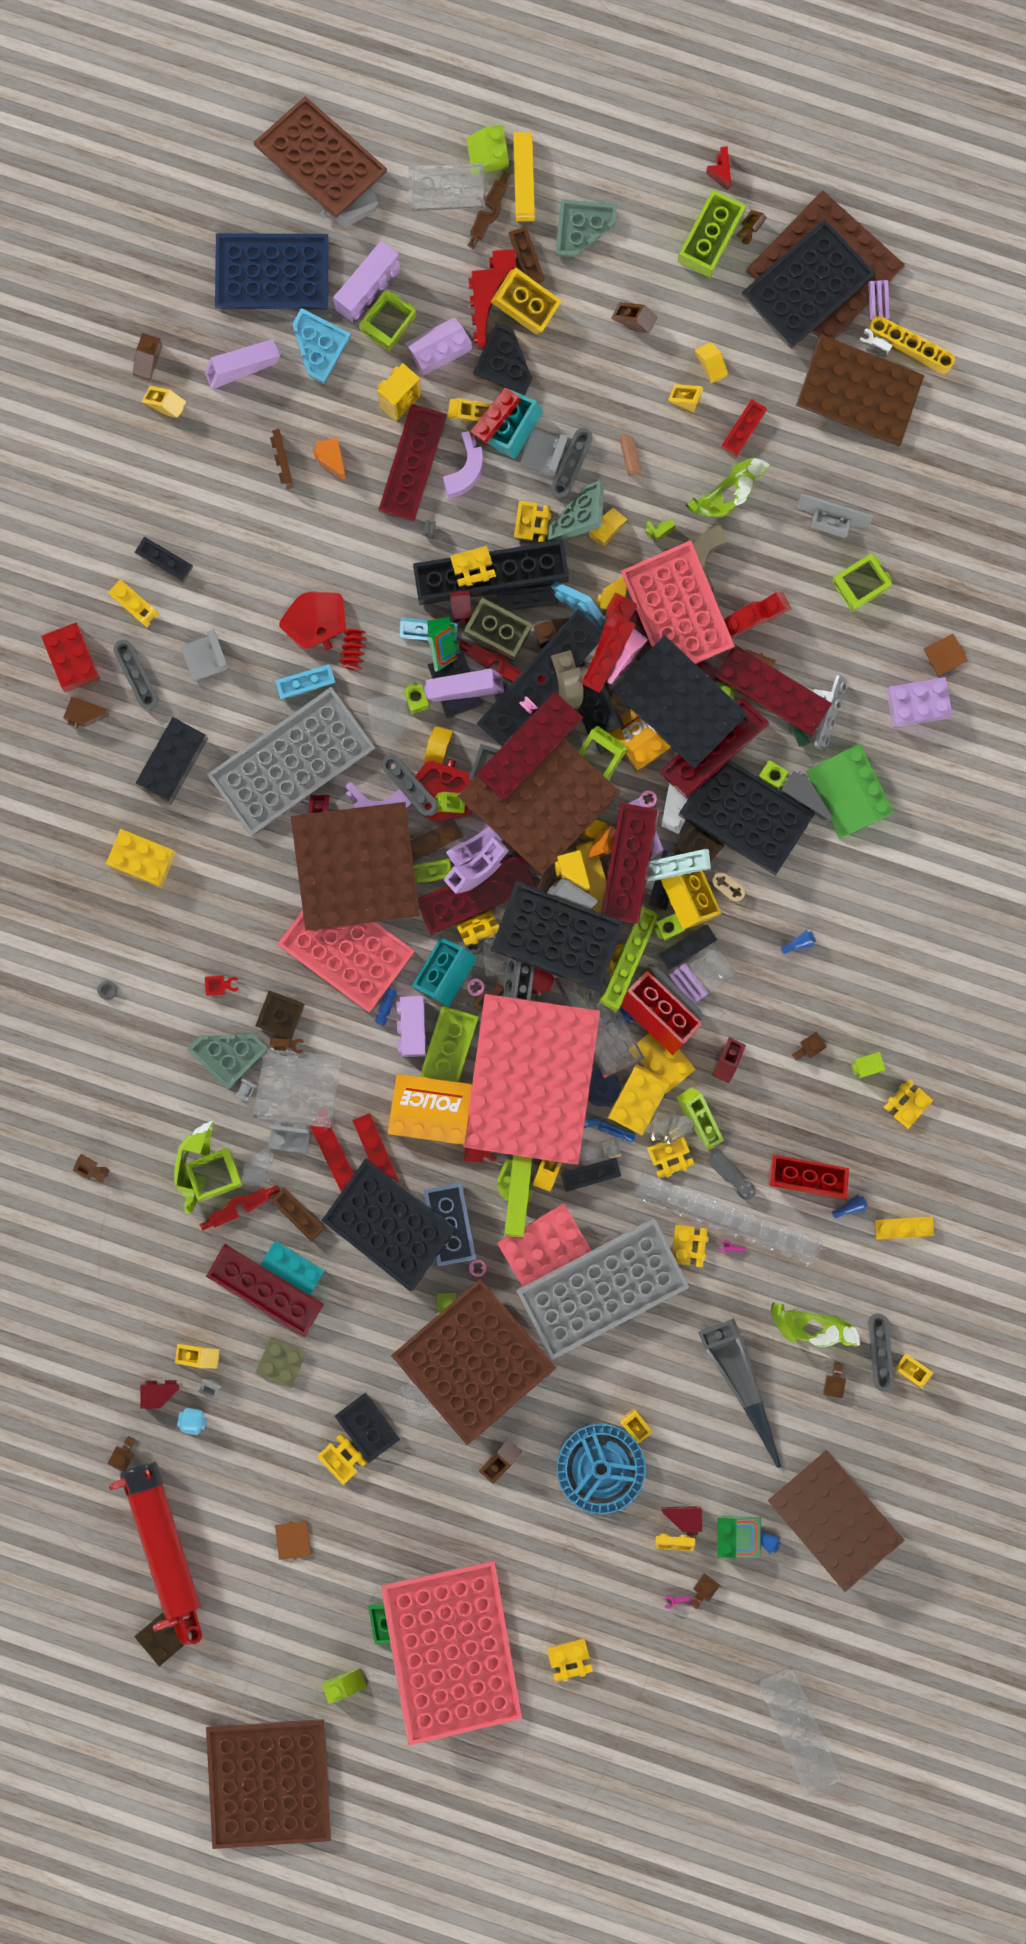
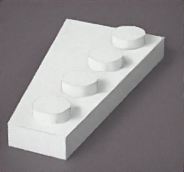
M670 783L661 828L679 835L685 819L678 816L688 798H685Z

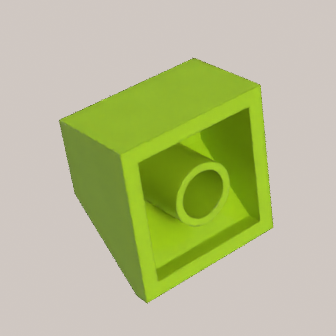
M503 125L484 127L466 137L472 175L509 169Z

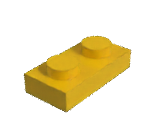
M660 1534L655 1538L654 1549L694 1551L695 1538H690L688 1535L671 1537L670 1534Z

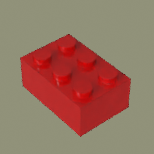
M77 622L41 636L60 686L65 693L100 679Z

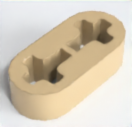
M718 873L713 877V887L729 900L739 902L744 898V888L727 874ZM716 878H725L724 883L727 884L728 887H725L724 885L718 886V881L716 880ZM731 887L733 890H737L738 888L740 890L739 894L741 895V897L736 896L734 898L732 896L733 892L729 890V888Z

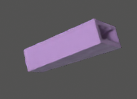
M271 339L211 357L205 371L211 389H216L277 364L281 355L279 346L275 345L274 340Z
M486 669L426 680L424 691L426 697L433 702L503 694L502 674L493 669Z

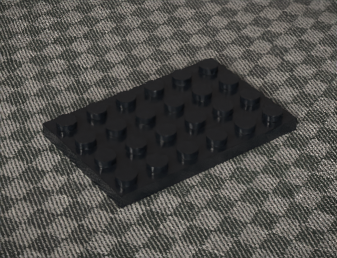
M824 219L742 291L741 295L786 344L793 349L870 281L876 273Z
M666 635L611 689L693 769L747 716V713Z
M729 760L690 795L678 816L776 876L814 817L815 812Z
M516 881L490 951L600 992L624 922Z
M368 1158L364 1159L321 1220L410 1292L414 1290L457 1230V1228Z

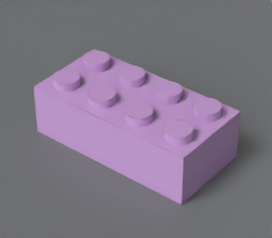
M380 241L333 297L335 310L351 323L360 320L367 306L373 305L377 299V294L380 291L383 292L389 284L388 281L392 277L395 278L400 272L399 254L383 241Z

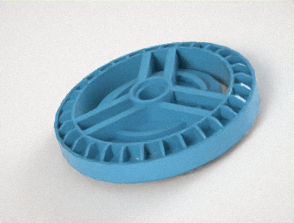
M592 1424L580 1428L565 1441L558 1455L557 1477L560 1487L571 1503L586 1512L608 1514L623 1509L637 1497L645 1480L646 1467L642 1450L630 1434L614 1425ZM596 1435H609L622 1441L630 1449L635 1466L630 1465L627 1454L618 1444L610 1440L606 1444H599ZM592 1436L594 1440L586 1443L585 1438ZM582 1441L583 1446L576 1452L572 1462V1475L577 1485V1488L574 1490L567 1476V1463L574 1447ZM598 1464L606 1465L607 1469L603 1474L596 1472L595 1469ZM630 1470H635L634 1477H629ZM627 1481L632 1482L628 1490L613 1501L597 1503L588 1500L590 1496L594 1498H608L616 1495L624 1488ZM580 1490L586 1494L584 1498L578 1494Z

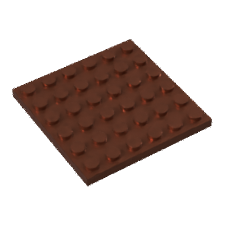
M822 190L746 269V272L756 280L824 219L876 273L870 281L888 280L889 283L904 268L905 264ZM868 282L812 332L817 337L822 334L836 339L869 304ZM875 285V297H876V296H877V288H876V285Z
M563 739L505 801L496 795L477 776L458 795V798L542 876L557 860V856L562 855L621 792Z
M405 802L291 816L305 931L420 916Z
M481 1279L476 1281L391 1355L467 1446L556 1369V1366Z
M324 1719L206 1727L212 1849L331 1841Z

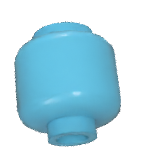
M185 1408L183 1412L180 1411L177 1427H180L182 1433L198 1435L201 1429L205 1430L207 1418H203L204 1413L202 1410Z

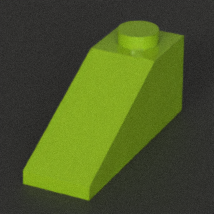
M691 1087L676 1097L684 1115L707 1150L724 1141L702 1093Z

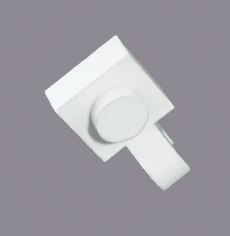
M865 329L864 334L868 335L869 338L864 339L861 337L859 342L870 346L871 350L887 358L892 348V345L889 344L890 342L882 337L874 338L872 331Z

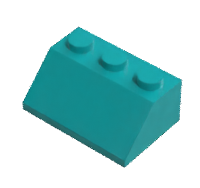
M512 391L520 397L521 401L487 443L500 453L516 459L544 411L536 400Z
M440 937L412 987L449 1007L478 957L463 947Z
M277 1240L273 1242L261 1263V1266L310 1296L326 1271Z

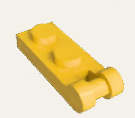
M121 579L108 592L115 601L146 628L150 625V621L153 618H157L160 615ZM145 610L148 611L145 617L141 615Z

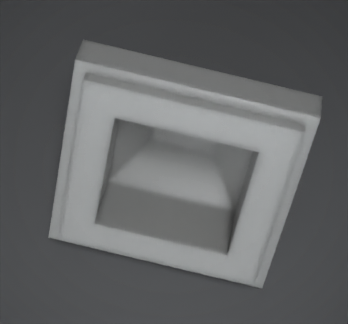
M203 1379L199 1393L217 1400L221 1386L215 1379Z

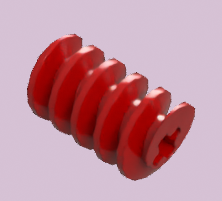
M353 628L344 630V634L347 636L343 637L345 644L341 646L345 650L340 653V656L343 657L339 660V663L343 665L341 667L349 670H362L357 664L363 663L359 656L365 654L360 649L366 648V645L362 644L361 641L367 640L366 637L362 636V634L367 632Z

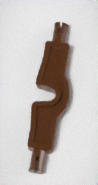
M503 171L500 180H495L491 190L485 197L484 204L490 207L492 211H478L475 223L470 231L472 237L467 244L468 247L474 249L478 239H483L489 225L498 218L501 209L500 202L507 190L506 182L510 173L507 172L506 174V171Z

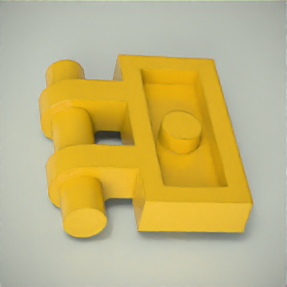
M519 501L514 539L532 542L533 535H538V543H545L546 537L549 534L548 522L551 520L552 515L550 513L551 506L543 505V511H537L538 503ZM536 518L541 519L540 528L535 527Z
M487 546L450 556L455 575L463 574L464 578L457 580L459 587L464 585L468 587L472 583L482 580L485 582L489 581V578L496 577L494 569L486 571L485 568L492 565ZM480 569L479 574L470 576V571Z
M491 909L456 924L465 946L472 943L473 945L477 944L479 940L488 936L489 938L495 936L494 934L497 933L499 928Z
M910 1079L898 1087L899 1090L893 1097H889L888 1103L883 1107L887 1112H890L894 1107L897 1112L893 1117L906 1129H909L933 1102V1099L920 1088H917L913 1093L910 1088L914 1085V1082ZM904 1095L909 1097L903 1105L899 1103Z
M683 1134L647 1148L653 1166L662 1165L663 1169L656 1171L658 1179L664 1176L666 1178L670 1177L672 1173L688 1170V1167L695 1165L692 1158L685 1160L683 1157L684 1154L690 1152ZM678 1158L679 1163L668 1166V1160Z
M675 1225L672 1254L677 1264L690 1266L691 1258H696V1266L703 1267L704 1260L707 1257L705 1249L706 1242L709 1241V1237H707L708 1229L700 1228V1235H694L695 1227ZM693 1241H699L697 1253L692 1252Z
M339 1434L335 1439L340 1445L336 1448L330 1443L316 1457L344 1485L357 1473L353 1465L358 1462L363 1467L367 1461L362 1453L353 1447L352 1441L349 1438L346 1439L342 1434ZM344 1449L352 1456L349 1461L341 1453Z
M585 1638L547 1648L551 1668L560 1667L561 1671L560 1673L553 1674L555 1682L561 1680L565 1682L569 1678L579 1675L583 1677L587 1673L593 1672L591 1664L584 1666L582 1660L590 1659ZM577 1662L578 1668L566 1670L565 1665Z

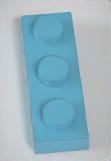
M401 617L399 637L429 641L428 620ZM455 623L456 635H453L454 641L457 640L458 623Z
M330 664L275 680L281 700L336 684Z

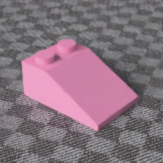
M633 629L608 676L610 684L629 669L649 640L635 629Z

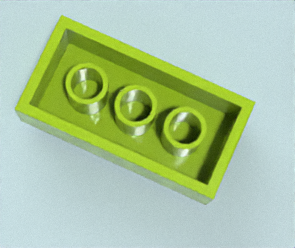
M712 189L678 255L677 262L711 279L744 216L746 205Z

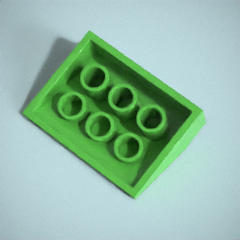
M861 744L849 748L806 771L812 785L832 815L831 823L839 839L878 822L894 812Z

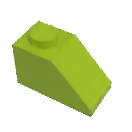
M880 1052L853 1060L854 1064L851 1065L854 1076L857 1075L858 1079L885 1071Z
M361 1668L324 1681L322 1687L328 1704H331L366 1688L367 1685Z

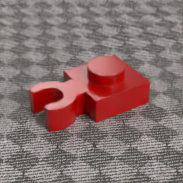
M224 975L206 976V996L226 995L225 989H229L232 992L239 991V988L231 987V982L238 981V978L230 977L225 981Z
M465 1148L464 1161L483 1163V1157H486L489 1161H497V1158L490 1157L491 1151Z

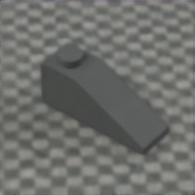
M793 771L781 792L815 812V815L830 823L832 815L811 781L808 780V776L800 771L798 773Z

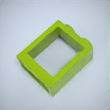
M385 289L359 324L360 331L391 352L417 317L415 307L409 302L405 303L400 300V296L397 293L389 292ZM387 302L408 316L392 338L371 325Z
M872 553L833 577L831 581L852 613L892 586L891 576L888 572L883 571L880 567L882 566L877 556L874 557ZM869 562L883 585L857 600L843 578Z
M597 726L591 730L578 753L584 757L593 740L614 753L615 756L603 775L609 781L629 747Z
M229 1148L185 1163L186 1169L183 1170L187 1181H191L193 1187L189 1189L194 1190V1198H197L199 1202L243 1186ZM224 1158L233 1183L201 1194L193 1169Z

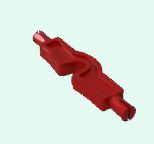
M463 640L459 643V648L466 651L468 657L486 669H490L494 662H499L500 666L497 672L502 674V677L506 680L514 682L522 673V671L510 665L507 658L499 653L488 652L476 644L471 646Z
M276 1184L267 1190L262 1188L249 1196L235 1197L227 1203L225 1208L209 1215V1219L200 1223L199 1226L204 1231L211 1226L216 1228L226 1222L239 1218L236 1209L238 1204H241L246 1212H251L261 1204L269 1201L270 1196L280 1192V1189Z

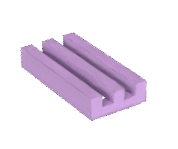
M888 280L868 281L870 320L876 317L889 319ZM875 285H876V288H877V296H876L877 312H878V315H877V316H876V309H875Z
M685 963L669 975L678 988L694 1004L708 994ZM682 970H683L684 973L687 975V977L691 980V982H690L689 980H687V978H686V977L684 976V974L681 972ZM692 983L698 989L701 995H699L698 992L694 989Z

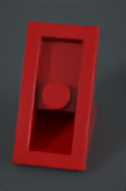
M728 146L720 147L719 154H716L717 165L707 166L706 174L727 190L730 189L731 175Z

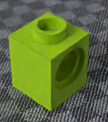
M412 683L406 686L407 689H404V695L411 714L430 708L422 684ZM412 694H420L421 699L419 701L411 700Z
M770 760L758 777L776 789L779 787L783 788L789 779L786 777L788 771ZM770 773H778L780 777L779 780H772L770 778Z
M676 913L656 922V927L654 928L658 939L662 938L663 941L685 931L679 923ZM664 924H672L674 930L671 933L665 932L663 929Z

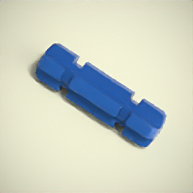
M391 988L386 990L384 994L386 997H383L378 1010L379 1015L375 1019L377 1024H386L388 1019L386 1016L390 1014L394 1003L392 1000L393 998L395 999L397 994L396 990Z
M604 1120L600 1122L598 1127L599 1130L607 1131L608 1134L621 1139L625 1138L628 1142H633L636 1136L634 1132L626 1131V1129L614 1124L610 1125L609 1122Z

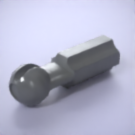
M719 1149L707 1160L726 1182H731L734 1185L740 1198L748 1200L755 1195L754 1184L750 1181H745L738 1174L739 1170Z

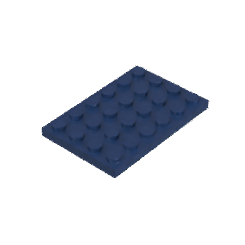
M216 233L215 308L328 309V234Z

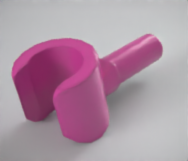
M719 1241V1243L724 1244V1249H717L719 1252H729L730 1250L746 1251L745 1247L734 1246L730 1241Z
M668 1595L663 1599H670L672 1601L671 1605L664 1606L666 1609L672 1608L674 1604L691 1601L690 1596L673 1598Z

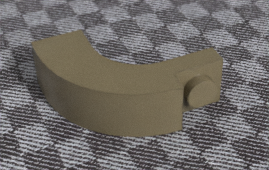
M721 525L704 532L694 544L712 592L714 586L706 570L705 560L712 552L727 545V539Z
M569 650L552 655L551 658L559 684L558 694L571 707L578 709L583 700V684L581 683L580 669L575 666L572 652Z

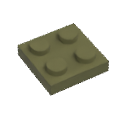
M270 1337L255 1374L292 1388L306 1351Z

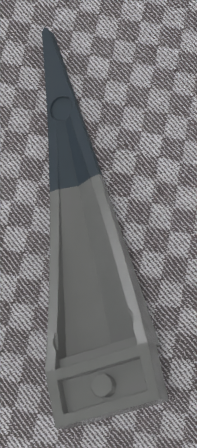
M733 1318L699 1331L698 1333L705 1351L745 1410L776 1467L780 1468V1460L745 1341L740 1334L735 1319Z

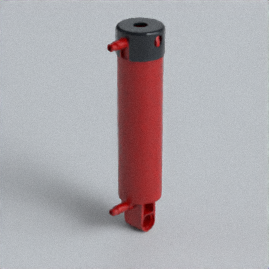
M156 1461L149 1462L121 1472L119 1474L121 1480L109 1484V1489L114 1490L123 1487L128 1498L166 1619L153 1625V1631L174 1626L180 1643L184 1645L197 1644L202 1639V1630L195 1610L200 1608L201 1605L163 1487L158 1464ZM189 1631L192 1633L191 1640L188 1637Z

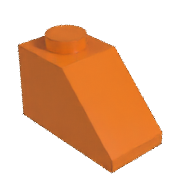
M338 438L315 442L316 448L313 449L315 460H319L320 466L342 480L346 479Z
M614 826L605 827L603 832L596 834L589 852L590 858L610 856L612 854L616 832Z

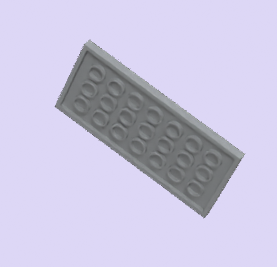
M330 687L207 775L252 837L376 748L333 688Z
M653 1218L521 1287L516 1292L551 1360L688 1289L689 1286L656 1220Z

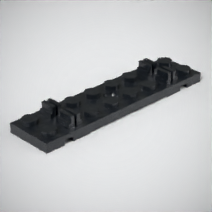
M577 609L476 724L500 746H503L532 716L519 703L525 701V697H528L539 709L559 689L558 678L551 656L571 650L575 666L578 668L599 644L603 630ZM541 675L545 677L543 683L538 681V677Z

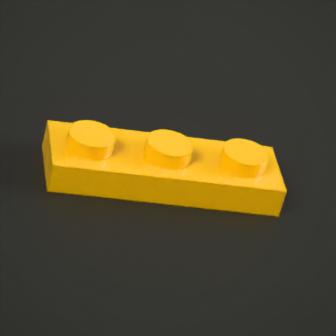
M933 1216L874 1220L875 1240L934 1236Z

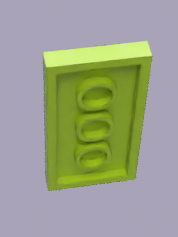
M442 1005L420 1077L459 1082L479 1019L478 1016Z

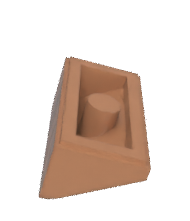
M621 434L620 444L627 474L629 476L639 474L642 470L634 437Z

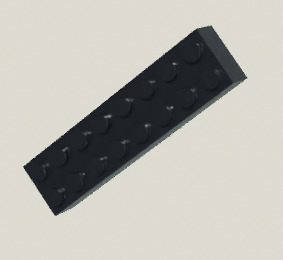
M563 540L489 551L492 565L485 568L486 571L494 569L496 577L489 578V581L483 582L482 580L472 583L468 587L466 585L459 587L457 580L464 578L463 574L455 575L451 558L413 563L419 605L451 601L450 593L469 591L470 597L496 594L498 591L553 585L556 581L559 583L569 582ZM480 569L470 571V576L479 574Z

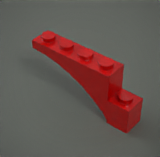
M515 249L492 251V257L489 258L490 269L472 271V277L468 278L469 289H473V296H470V306L475 309V314H471L472 326L476 325V332H473L474 344H478V350H482L485 347L486 325L493 305L491 301L508 273L516 268Z
M616 592L606 608L605 624L598 647L581 682L599 693L636 624L629 620L638 604Z
M775 592L762 601L751 602L726 617L724 621L731 638H734L758 625L781 616L792 608L783 592Z

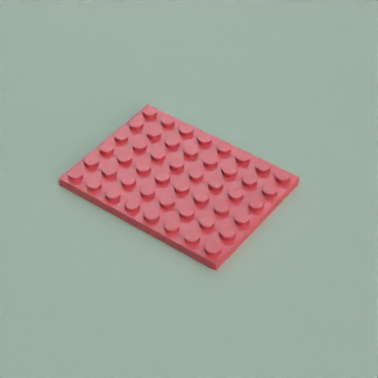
M485 994L468 1111L465 1148L579 1164L600 1018L599 1010Z
M495 1561L381 1585L408 1745L522 1719Z

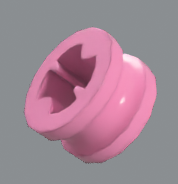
M525 697V701L519 703L530 715L533 714V710L538 709L528 697Z
M649 790L644 791L640 796L642 800L643 797L651 795V799L654 800L653 803L645 804V807H654L657 801L656 794Z
M473 979L468 983L467 990L474 997L480 996L484 991V984L479 979ZM475 983H479V986H481V990H478L477 993L470 989Z
M478 1259L471 1262L469 1266L470 1273L475 1277L484 1275L487 1268L484 1261ZM477 1263L478 1265V1263H481L483 1265L481 1267L483 1272L480 1274L479 1272L477 1274L474 1273L473 1264Z

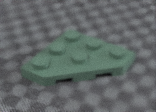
M561 199L556 256L575 258L614 227L617 205Z
M601 480L584 486L579 491L581 495L575 501L571 500L563 509V515L559 520H554L549 525V542L566 540L602 526L604 484Z
M202 1035L187 1050L229 1090L269 1048L256 1035Z

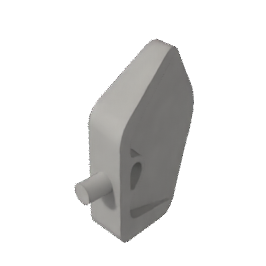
M372 186L337 218L333 217L317 201L311 198L312 203L322 210L320 216L323 219L329 216L342 227H349L372 214L378 206Z

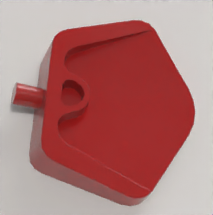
M306 592L299 595L279 622L280 629L303 650H308L320 643H323L326 651L333 648L329 639L343 633L346 629L342 595L332 592Z
M449 759L447 765L427 761L415 776L434 798L440 792L461 793L471 783L469 781L470 774L454 768L456 761L453 759ZM431 803L427 805L428 810L432 808ZM465 805L464 813L436 812L432 816L425 817L433 822H444L469 817L473 811Z

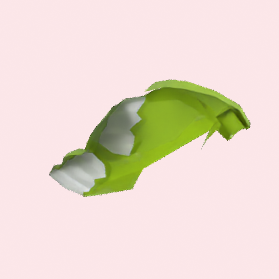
M756 458L732 466V473L705 496L704 492L699 501L692 498L685 506L691 513L702 517L720 518L730 515V512L728 513L727 511L747 500L752 491L754 480L762 477L770 464ZM735 485L737 488L734 494L736 499L723 503L722 489Z
M213 1121L204 1123L196 1128L193 1133L185 1137L178 1148L174 1170V1184L185 1197L184 1212L188 1214L193 1211L198 1200L194 1198V1190L189 1189L193 1186L190 1180H186L183 1170L186 1169L185 1163L190 1151L205 1156L210 1154V1137L212 1135ZM195 1175L202 1192L206 1177Z
M772 1302L770 1312L775 1325L782 1335L793 1343L796 1342V1339L807 1341L814 1346H819L818 1348L831 1346L838 1342L845 1346L860 1345L859 1335L855 1326L835 1315L832 1317L796 1311V1309L785 1311L784 1304ZM812 1318L824 1325L823 1331L816 1332L815 1336L803 1330V1327Z

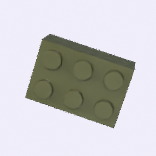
M481 598L464 630V636L515 662L532 630V623Z

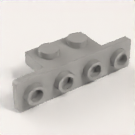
M800 494L796 506L797 509L814 514L810 525L811 528L843 538L847 537L850 525L868 530L873 518L870 514L806 494Z
M836 675L831 692L814 689V693L832 703V706L817 728L819 731L814 746L820 751H825L829 745L830 734L836 723L835 718L841 708L843 693L847 689V680L841 675Z

